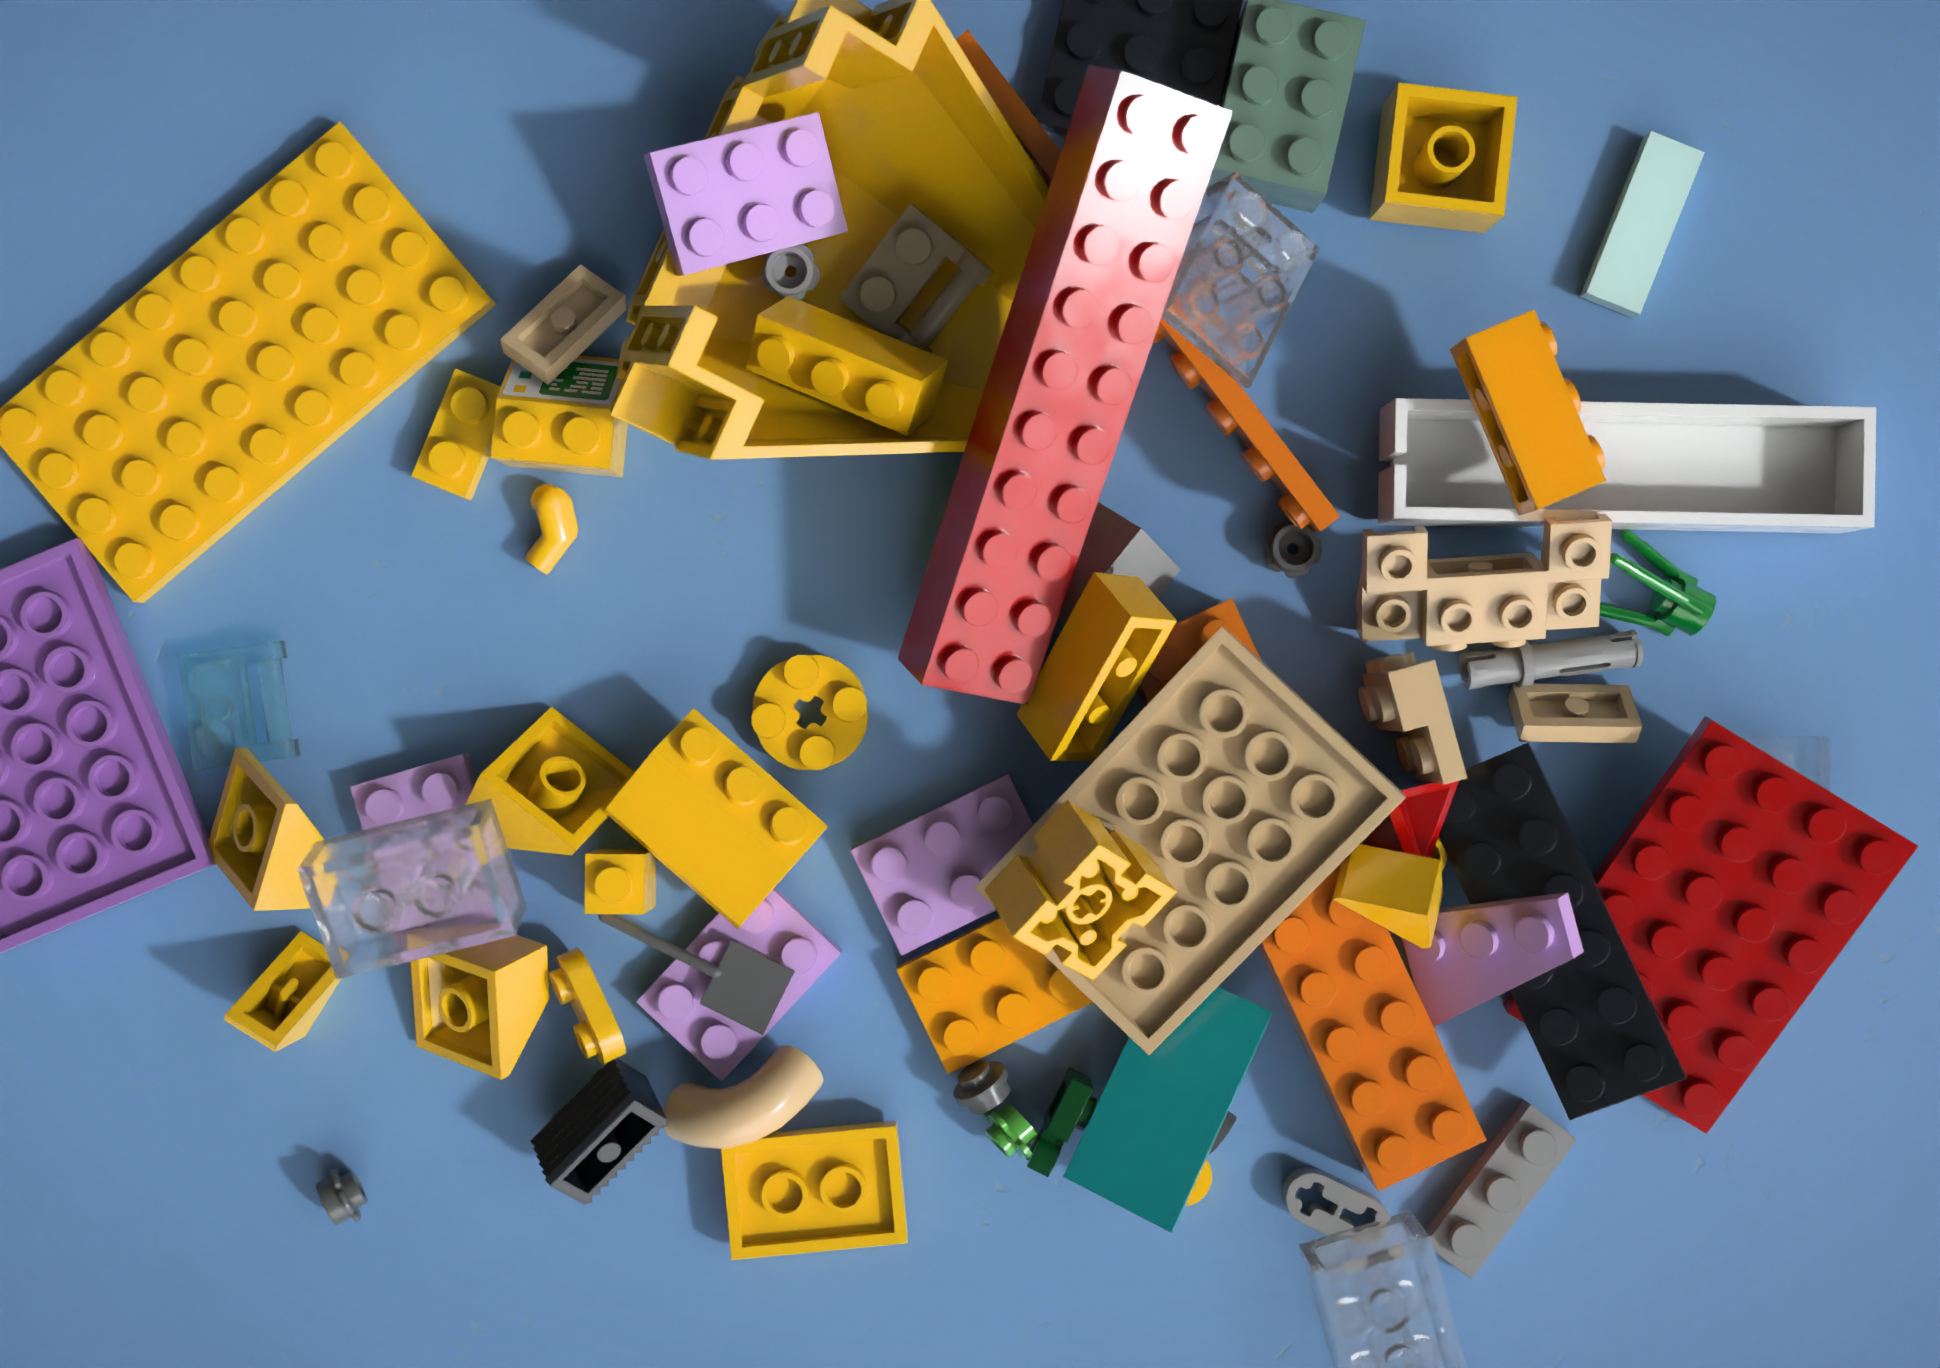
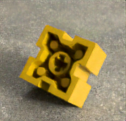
M1066 800L1034 835L1037 850L1030 857H1021L1016 854L984 891L1013 938L1045 955L1053 948L1062 964L1094 980L1126 947V943L1121 938V935L1133 922L1144 927L1177 891L1143 846L1116 829L1108 833L1098 818Z

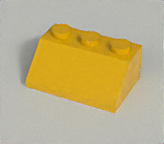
M695 708L654 748L604 810L609 817L737 929L740 928L828 827Z

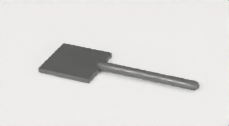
M614 914L598 915L601 922L711 976L712 979L699 1004L761 1035L764 1034L795 970L734 940L730 941L719 965L716 966Z

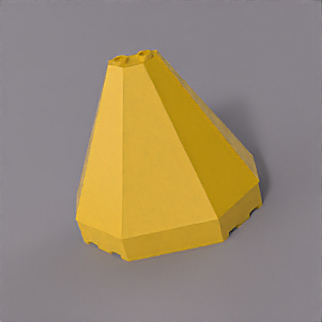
M794 0L788 16L780 13L756 47L754 55L756 58L749 74L745 78L737 75L726 90L704 139L819 112L848 232L803 243L813 252L815 256L814 264L820 269V279L816 288L805 292V297L801 299L803 302L877 331L838 298L909 204L917 206L994 271L984 286L976 285L929 346L932 354L948 360L934 413L906 436L746 370L757 315L782 300L777 292H770L763 283L762 269L766 267V254L684 276H677L663 229L628 307L626 321L635 326L630 337L626 338L621 347L616 377L623 381L616 397L611 403L610 415L674 445L675 451L706 459L964 452L1049 188L931 0H889L876 5L873 10L857 0ZM947 258L899 322L909 331H912L959 270V267ZM793 266L787 267L785 270L786 276L794 277L796 275V268Z

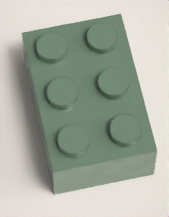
M1281 0L1246 1L1238 21L1219 105L1220 108L1231 111L1232 114L1206 189L1311 213L1315 211L1327 194L1366 20Z

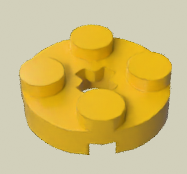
M796 655L775 665L760 681L753 698L751 724L763 748L778 762L798 770H822L845 760L860 745L868 727V700L859 678L843 663L823 655ZM817 696L824 702L820 711L827 718L821 726L812 722L807 728H804L798 723L801 714L795 709V706L800 699L810 702Z

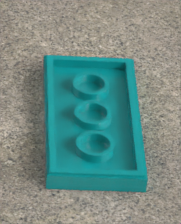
M1218 986L1150 1055L1145 1053L1128 1037L1063 1177L1173 1233L1273 1015L1272 1011Z

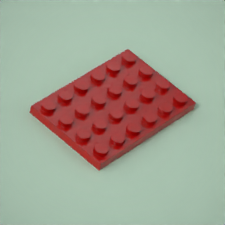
M1706 716L1593 876L1687 1074V1079L1645 1093L1643 1096L1705 1134L1709 1132L1918 848V845ZM1510 994L1503 1004L1506 1012L1525 1023L1512 994Z

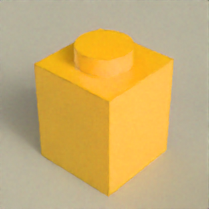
M598 848L586 853L584 914H646L656 907L657 858L646 848Z

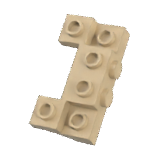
M1596 514V519L1557 521L1554 517L1544 518V535L1540 560L1533 553L1428 559V532L1424 526H1414V531L1374 533L1372 529L1363 530L1361 575L1356 594V632L1362 642L1421 638L1426 646H1431L1436 650L1459 651L1465 649L1467 644L1490 642L1498 647H1520L1526 644V640L1546 639V630L1599 627L1601 579L1609 578L1612 520L1606 514Z

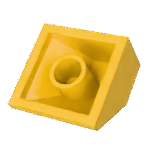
M551 706L479 775L462 813L509 849L573 855L609 817L604 812L605 808L635 771Z
M235 747L209 838L214 862L254 911L322 908L328 885L332 883L336 874V854L298 804L247 747Z
M504 930L420 936L410 940L416 1046L500 1080L509 1076L550 999L547 945Z

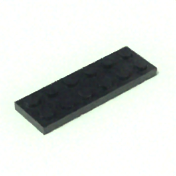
M1530 742L1465 769L1467 779L1459 780L1439 838L1469 903L1478 904L1567 892L1569 894L1584 952L1574 959L1510 990L1569 1120L1687 1079L1683 1065Z

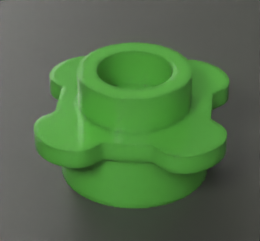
M1006 1102L996 1112L992 1111L990 1113L987 1111L983 1113V1116L991 1125L985 1130V1134L1005 1156L1009 1158L1016 1152L1020 1157L1024 1155L1028 1159L1032 1155L1028 1147L1038 1138V1134L1012 1105Z

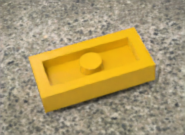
M455 368L411 477L470 501L472 500L491 454L496 397L500 386Z

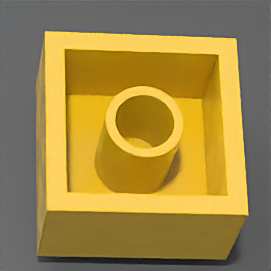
M1398 83L1382 105L1369 220L1477 233L1488 231L1505 214L1518 96Z

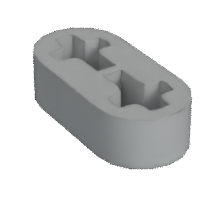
M1311 1166L1297 1168L1284 1180L1282 1187L1283 1201L1291 1215L1300 1223L1352 1248L1363 1251L1375 1249L1382 1245L1389 1236L1391 1229L1390 1215L1381 1201L1371 1193ZM1317 1182L1318 1191L1325 1199L1331 1201L1330 1207L1326 1208L1316 1202H1310L1307 1208L1303 1209L1302 1201L1296 1194V1191L1299 1187L1310 1189L1313 1183ZM1369 1207V1214L1376 1224L1372 1229L1362 1227L1359 1233L1356 1234L1352 1222L1347 1217L1341 1215V1212L1345 1208L1362 1215L1366 1208Z

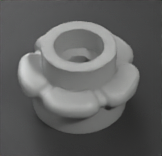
M800 244L767 253L765 257L766 267L762 269V280L766 288L770 292H777L781 299L787 296L798 300L803 299L805 292L814 290L820 279V269L814 264L815 256L807 246ZM789 266L796 268V275L791 278L787 277L785 273L786 268Z

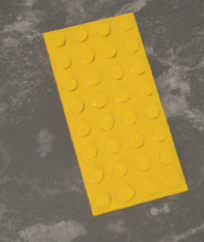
M339 121L0 408V446L78 538L82 539L84 545L129 598L136 603H145L497 304L348 128Z

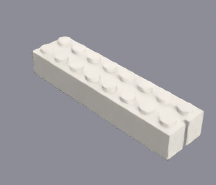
M1395 398L1380 408L1379 461H1390V467L1379 472L1378 525L1544 528V518L1554 517L1557 521L1596 519V514H1606L1612 520V529L1846 533L1875 526L1876 407L1581 402V410L1578 414L1587 435H1592L1598 441L1603 451L1605 466L1602 472L1606 481L1520 516L1471 399Z

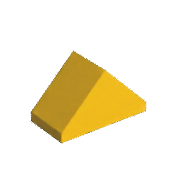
M1359 844L1341 863L1332 899L1422 949L1431 948L1443 897L1441 862L1439 859Z
M300 931L225 1014L224 1021L272 1051L277 1052L306 1036L349 968L350 961Z

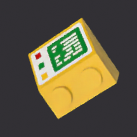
M579 355L549 385L512 359L496 397L490 458L510 467L623 477L628 423L610 415L611 403L616 397L623 381L616 377L619 359Z

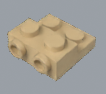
M1409 652L1400 655L1396 653L1364 662L1367 673L1362 674L1365 687H1361L1358 690L1363 714L1368 722L1375 721L1377 730L1402 732L1403 737L1396 739V747L1404 770L1406 772L1412 771L1416 780L1443 785L1467 779L1436 661H1415L1414 653Z

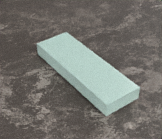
M1650 131L1643 137L1581 292V298L1631 318L1641 314L1705 152L1653 131Z

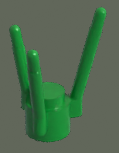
M1622 530L1620 537L1668 578L1663 580L1618 553H1611L1610 563L1655 590L1650 601V608L1657 613L1651 615L1600 603V616L1649 627L1665 636H1670L1676 628L1690 636L1701 631L1715 609V595L1698 587V579L1681 571L1631 530Z

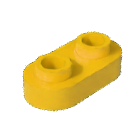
M576 947L554 958L556 970L548 973L549 981L560 1004L565 1005L570 1002L579 1023L573 1026V1031L584 1056L588 1059L595 1055L601 1064H605L626 1054V1047L619 1026L583 952Z

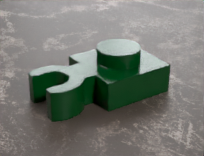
M1070 1067L1068 1068L1043 1118L1044 1123L1038 1133V1138L1029 1148L1032 1155L1028 1159L1026 1158L1028 1160V1168L1048 1177L1055 1166L1064 1142H1068L1074 1128L1081 1131L1085 1129L1097 1103V1098L1091 1096L1094 1088L1090 1077Z

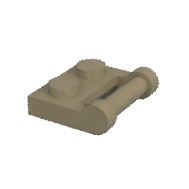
M909 204L838 299L878 332L932 353L929 346L976 285L984 286L994 271L917 206ZM949 258L959 267V270L912 331H909L899 320L945 260Z

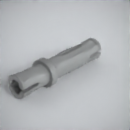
M1635 630L1530 645L1526 641V644L1520 647L1481 652H1462L1459 656V674L1461 680L1464 681L1466 690L1513 682L1519 688L1533 685L1535 679L1594 673L1617 668L1639 667L1643 662V645L1641 639H1637L1638 634Z

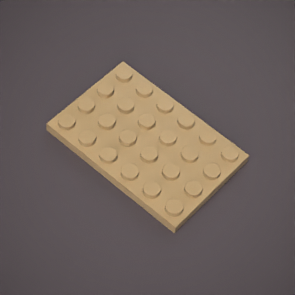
M1222 625L974 888L993 906L984 889L1016 854L1021 857H1030L1037 850L1034 835L1066 800L1098 818L1108 833L1116 829L1143 846L1177 893L1144 927L1133 922L1121 935V938L1126 943V947L1094 980L1062 964L1053 948L1046 955H1043L1145 1053L1150 1055L1406 797L1398 787Z

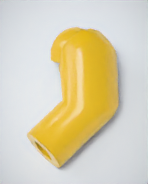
M543 484L533 491L530 500L532 508L536 510L542 534L524 558L538 570L548 575L576 539L579 528L572 499L565 490L551 484Z

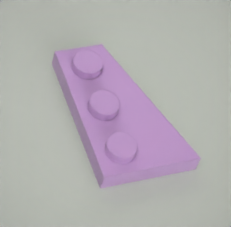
M1568 892L1440 908L1431 948L1422 949L1402 938L1414 986L1433 1027L1558 967L1584 952Z

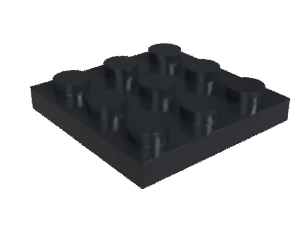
M1063 0L1037 121L1046 132L1066 136L1089 65L1123 71L1219 107L1243 0Z

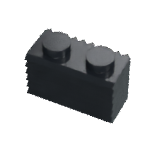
M616 1058L598 1070L591 1080L561 1110L552 1116L550 1121L530 1142L535 1146L533 1150L537 1153L536 1157L540 1161L539 1165L543 1168L542 1173L547 1177L545 1181L558 1191L582 1204L592 1203V1196L600 1194L601 1187L609 1186V1179L616 1178L618 1170L626 1169V1162L633 1161L635 1153L642 1152V1145L651 1144V1137L659 1135V1128L667 1127L668 1120L647 1076Z

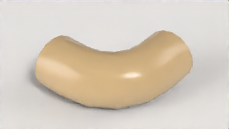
M781 1045L752 1076L734 1086L721 1089L708 1088L690 1082L680 1084L671 1092L663 1109L668 1120L667 1127H664L665 1133L673 1140L702 1148L728 1149L753 1143L783 1127L807 1105L823 1085L822 1073L816 1063L801 1050L790 1045Z

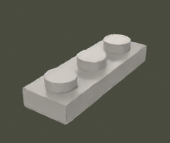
M1523 1100L1419 1238L1425 1245L1472 1280L1577 1139L1530 1103Z

